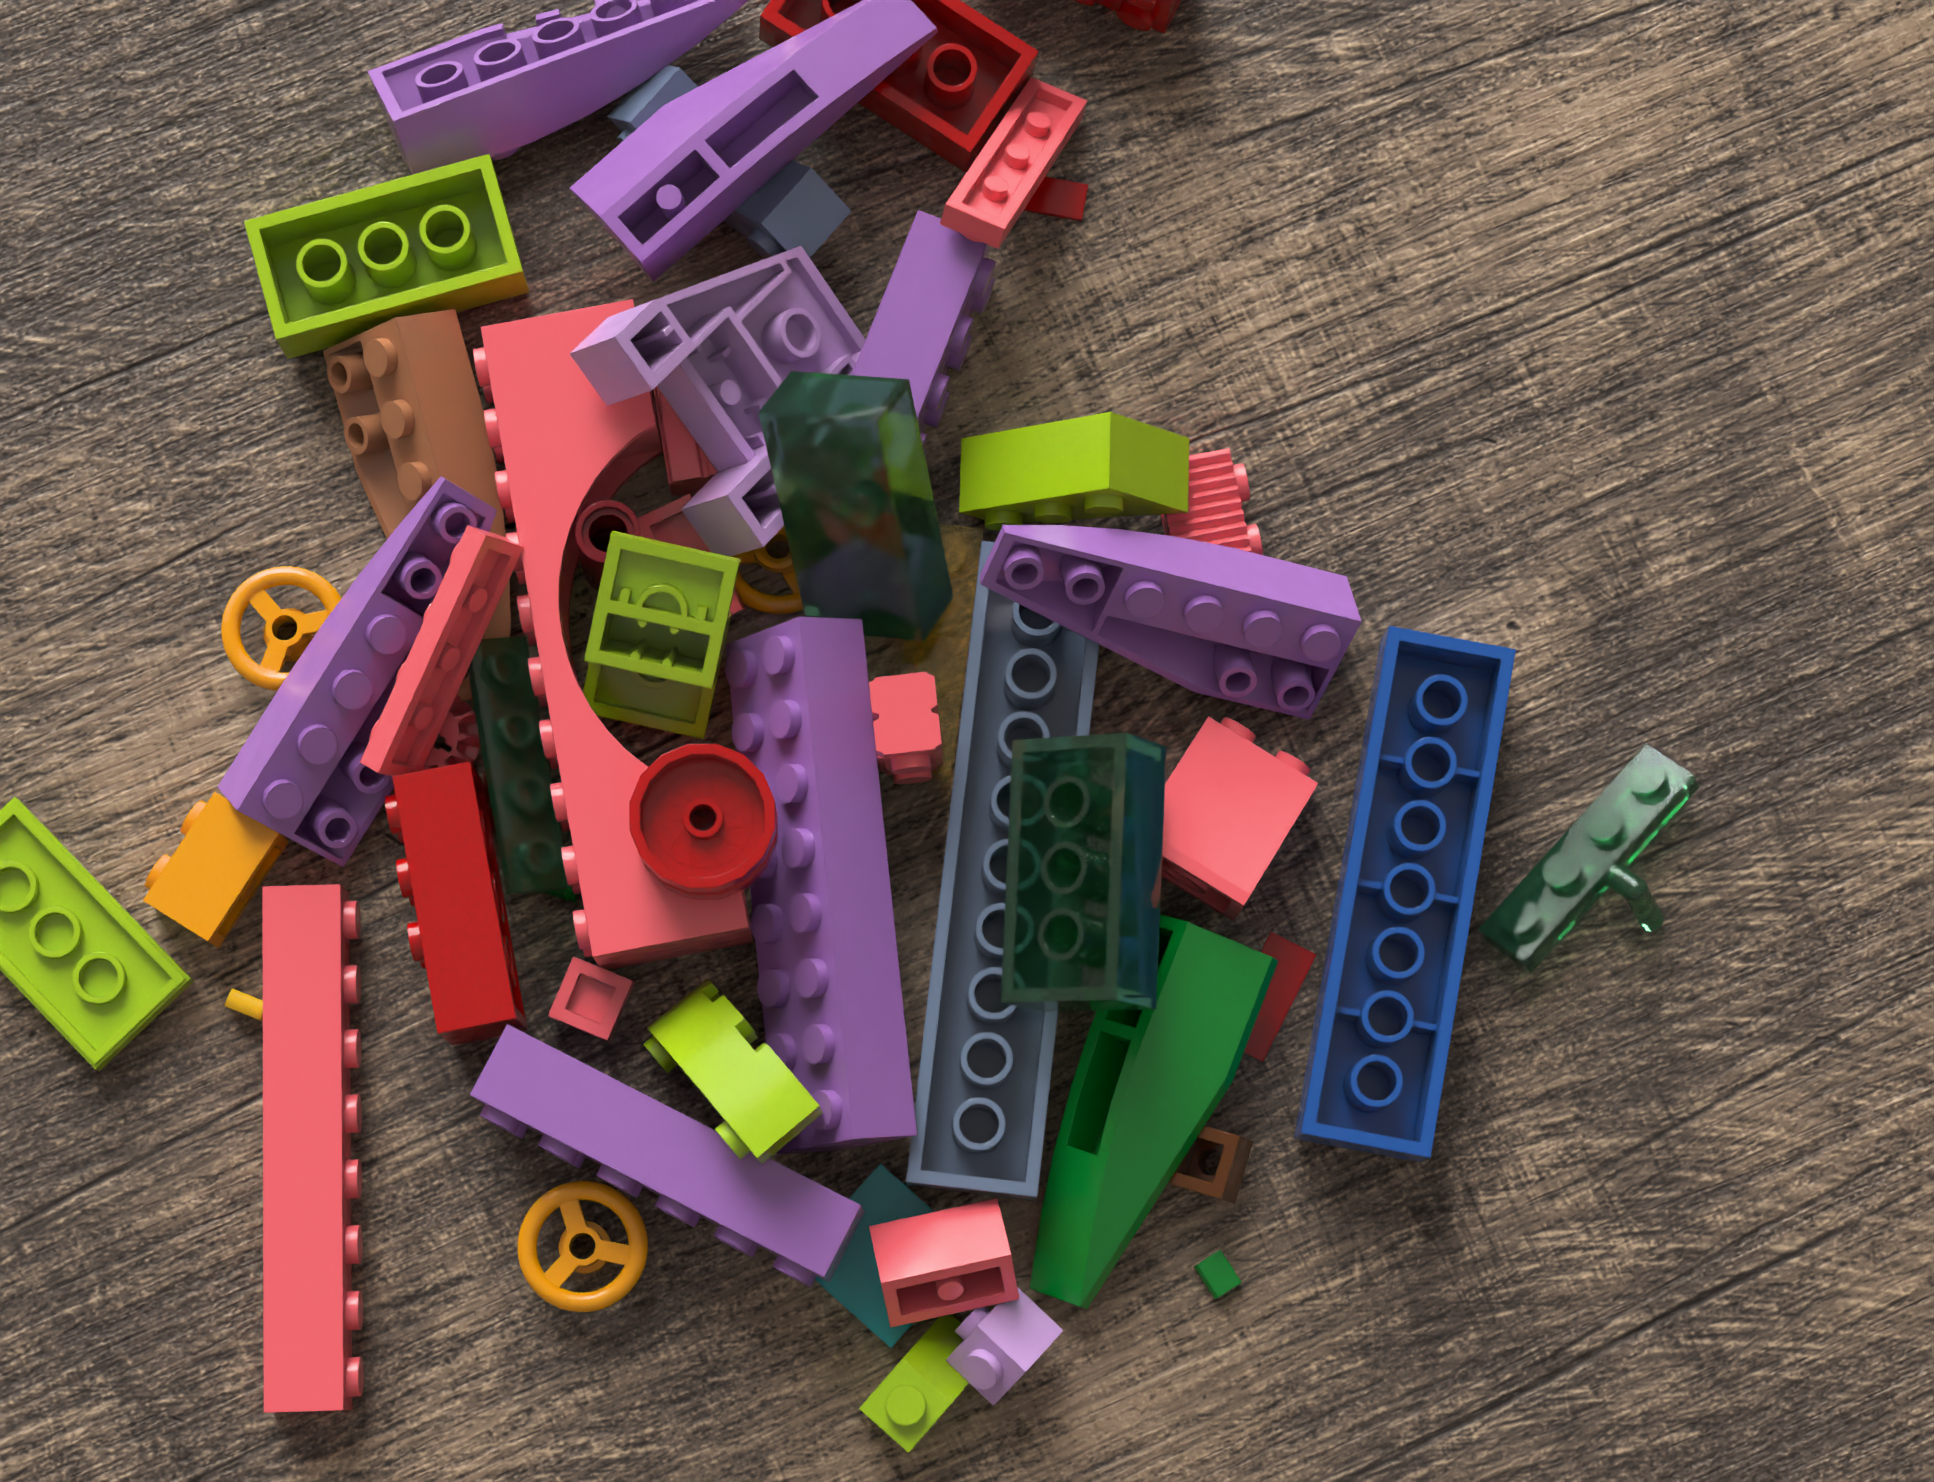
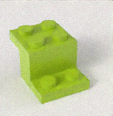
M612 531L584 661H588L589 665L583 694L597 716L700 739L705 738L732 612H730L741 559Z

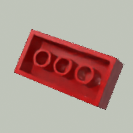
M770 0L760 15L759 39L771 47H775L862 0ZM911 0L937 27L938 32L858 103L966 173L1033 75L1039 51L960 0Z
M470 761L392 776L395 794L385 796L386 813L392 835L397 834L400 844L404 843L406 858L396 860L397 876L403 898L408 897L411 906H415L418 922L407 924L409 944L414 962L420 961L422 969H426L437 1034L453 1046L499 1037L502 1035L507 1024L522 1032L528 1031L483 780Z

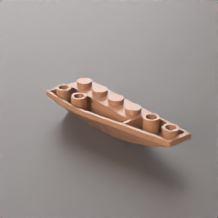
M450 309L395 317L324 350L328 380L336 396L344 425L345 441L351 451L358 477L386 538L390 537L403 519L441 476L495 508L497 512L490 532L506 537L504 513L501 509L495 480L497 469L493 449L490 447L484 411L456 310ZM509 581L457 694L461 697V702L508 687L511 630Z

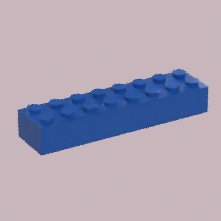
M1393 626L1387 628L1380 640L1294 1139L1420 1163L1431 1158L1516 649Z

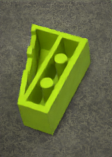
M1113 412L961 438L959 513L985 520V528L1000 531L1003 525H1023V523L1027 522L1066 523L1076 519L1188 513L1189 438Z

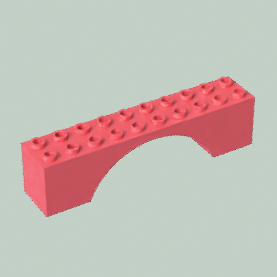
M633 299L482 326L481 332L484 347L473 349L479 385L483 387L486 402H494L495 405L494 409L484 410L490 447L494 448L497 463L505 462L506 470L495 472L501 509H505L508 524L516 523L517 532L507 533L506 538L524 547L513 572L516 571L519 585H527L528 594L517 596V604L523 633L527 634L530 646L537 645L539 656L528 658V666L534 695L538 696L541 708L548 707L550 719L539 721V728L545 758L549 759L552 770L559 768L561 782L550 784L557 823H561L562 831H570L573 846L562 847L561 851L568 886H572L574 894L581 893L584 909L573 911L579 949L583 950L585 957L592 956L599 967L606 970L754 942L744 890L723 899L692 900L667 890L646 870L629 831V801L640 775L648 766L627 751L605 728L591 709L580 687L572 657L570 602L574 577L580 560L575 535L577 520L581 513L590 505L599 501L611 500L635 473L663 453L652 391L606 406L570 355L608 317L634 308ZM711 811L705 819L694 815L691 818V822L695 829L705 831L715 824L716 814Z

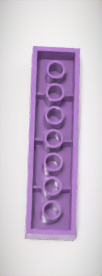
M797 617L726 644L727 660L725 665L726 679L730 685L733 714L731 734L733 744L736 747V752L745 755L764 774L774 797L778 813L777 846L767 869L750 885L753 912L751 916V931L756 942L759 972L757 992L762 1003L765 1044L769 1045L820 1105L823 1112L822 1115L777 1151V1154L841 1151L917 1135L862 619Z

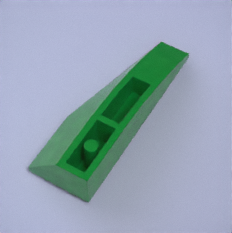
M1136 908L1089 1029L1068 1095L1052 1157L1039 1221L1030 1289L1080 1308L1088 1309L1232 1084L1278 960L1190 922Z

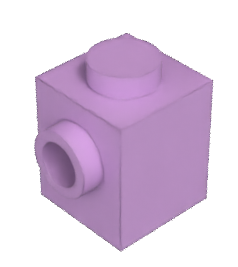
M1019 1288L1018 1300L997 1304L992 1311L987 1307L974 1309L955 1330L964 1341L946 1359L993 1406L1063 1332Z

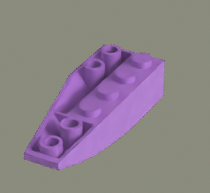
M862 0L665 104L572 185L570 190L654 282L938 32L937 27L911 0Z
M441 476L403 519L321 625L283 681L217 788L237 811L342 867L345 866L384 804L385 796H389L394 788L392 776L377 773L360 763L369 743L371 730L380 719L395 686L397 673L401 665L406 661L423 624L424 613L434 600L450 565V557L454 548L460 542L467 525L490 532L497 512L495 508Z

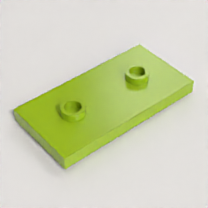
M14 797L0 810V971L95 1070L101 1071L187 989L194 980L21 800Z

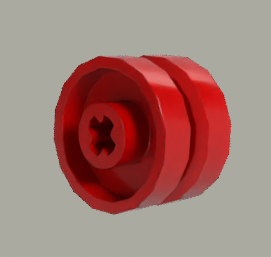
M686 744L660 755L640 775L629 801V831L646 870L667 890L692 900L723 899L747 889L767 869L778 843V813L774 797L764 774L745 755L719 744ZM711 811L715 812L716 822L710 829L701 831L694 828L691 822V818L694 815L705 819Z

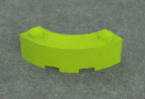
M705 979L647 1027L652 1037L643 1045L667 1074L678 1066L724 1119V1122L716 1127L715 1130L736 1156L741 1160L751 1152L762 1165L822 1115L823 1112L820 1105L768 1044L762 1043L755 1050L750 1044L758 1038L755 1035L754 1029L724 995L720 996L718 994L719 991L713 983Z

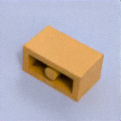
M214 792L207 803L200 800L186 816L180 830L185 837L172 857L167 854L163 855L151 869L145 881V887L149 889V892L143 901L219 949L289 843V840L282 834L237 811L228 799Z

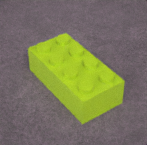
M490 153L244 221L275 338L287 359L330 348L395 317L455 309L457 313L530 292Z

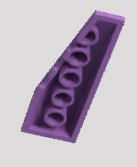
M595 0V7L587 14L562 18L560 9L536 15L538 26L506 34L503 23L489 26L367 72L399 151L411 175L489 153L492 161H497L513 155L521 146L532 143L592 114L644 83L665 66L697 45L749 0Z

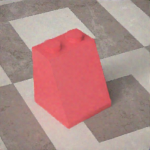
M1208 716L1132 835L1125 855L1234 921L1318 783L1307 777L1311 769L1298 758L1281 750L1273 756L1253 744L1256 735L1242 724L1227 717H1224L1221 723Z

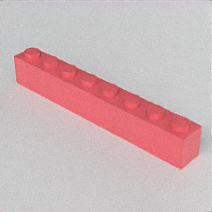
M341 884L262 886L264 1413L353 1410L352 1397H361L363 1393L364 1372L362 1357H352V1330H361L363 1325L362 1292L352 1291V1264H361L363 1237L361 1225H351V1199L361 1198L362 1166L360 1159H351V1133L361 1132L362 1105L360 1094H351L350 1068H360L362 1053L359 1029H350V1004H359L361 998L359 965H350V939L360 938L361 916L359 902L349 901V892Z

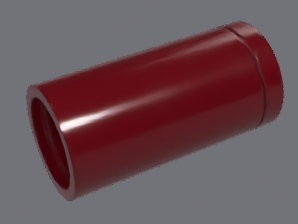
M612 500L599 501L587 507L579 516L575 528L584 576L591 587L599 591L607 553L600 550L608 546L612 531L642 537L640 524L635 513L628 506Z

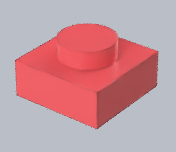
M573 956L548 1017L610 1042L635 983L633 980Z

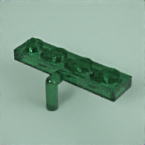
M1646 744L1478 928L1484 940L1531 974L1608 888H1611L1626 899L1643 930L1655 931L1660 928L1664 922V916L1649 886L1643 879L1628 870L1627 867L1697 791L1699 785L1694 775Z

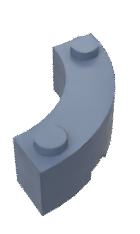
M665 66L647 81L632 89L607 116L621 131L617 137L619 144L662 106L698 87L680 67ZM792 160L723 221L746 236L748 243L764 259L799 246L803 247L810 258L852 211L811 167Z

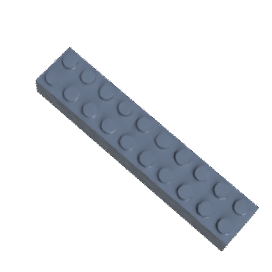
M982 541L915 1102L917 1135L911 1136L906 1186L1035 1201L1038 1195L1099 644L981 585L979 576L995 543Z

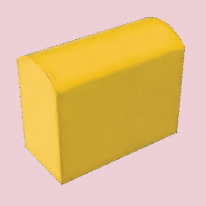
M232 988L227 997L225 1007L263 1022V1000Z

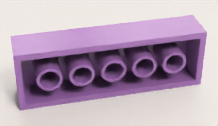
M508 1024L470 1093L473 1098L485 1105L479 1116L488 1120V1122L523 1139L528 1128L543 1135L537 1146L579 1169L585 1158L601 1165L596 1174L597 1177L635 1198H638L643 1187L659 1195L655 1206L661 1211L694 1228L700 1217L718 1225L714 1237L719 1241L752 1258L758 1247L776 1255L777 1258L772 1267L810 1288L816 1277L830 1283L865 1214L860 1204L770 1158L761 1165L755 1156L749 1152L740 1160L717 1131Z

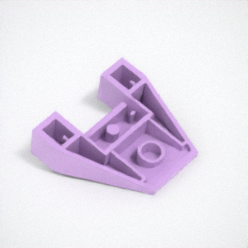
M799 246L612 315L586 337L570 355L606 406L652 391L656 386L659 388L717 470V473L681 510L712 553L730 557L764 547L800 510L825 454V439L866 339L803 247Z

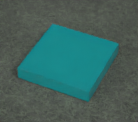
M880 1163L849 1198L860 1204L865 1214L830 1283L819 1277H816L815 1281L892 1348L913 1323L890 1328L869 1226L935 1211Z

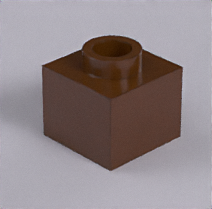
M1204 1126L1168 1184L1235 1204L1253 1141ZM1219 1152L1221 1158L1216 1174L1209 1175L1205 1168V1161L1210 1154Z

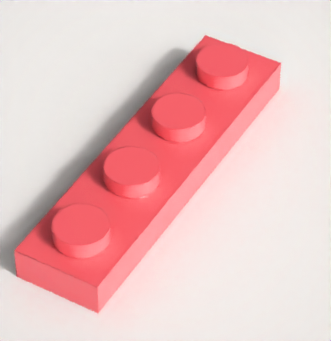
M1031 77L946 202L940 225L957 231L972 241L983 242L999 249L1081 122L1087 100Z
M467 525L460 542L451 554L450 565L435 598L424 613L423 624L410 653L397 673L395 686L380 719L371 730L369 743L360 763L377 773L389 776L422 771L520 557L523 546L506 537Z

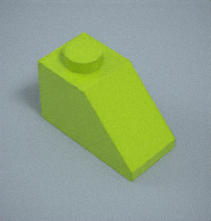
M952 1314L941 1316L934 1322L859 1408L908 1453L969 1384L946 1361L964 1341L955 1332L961 1322Z

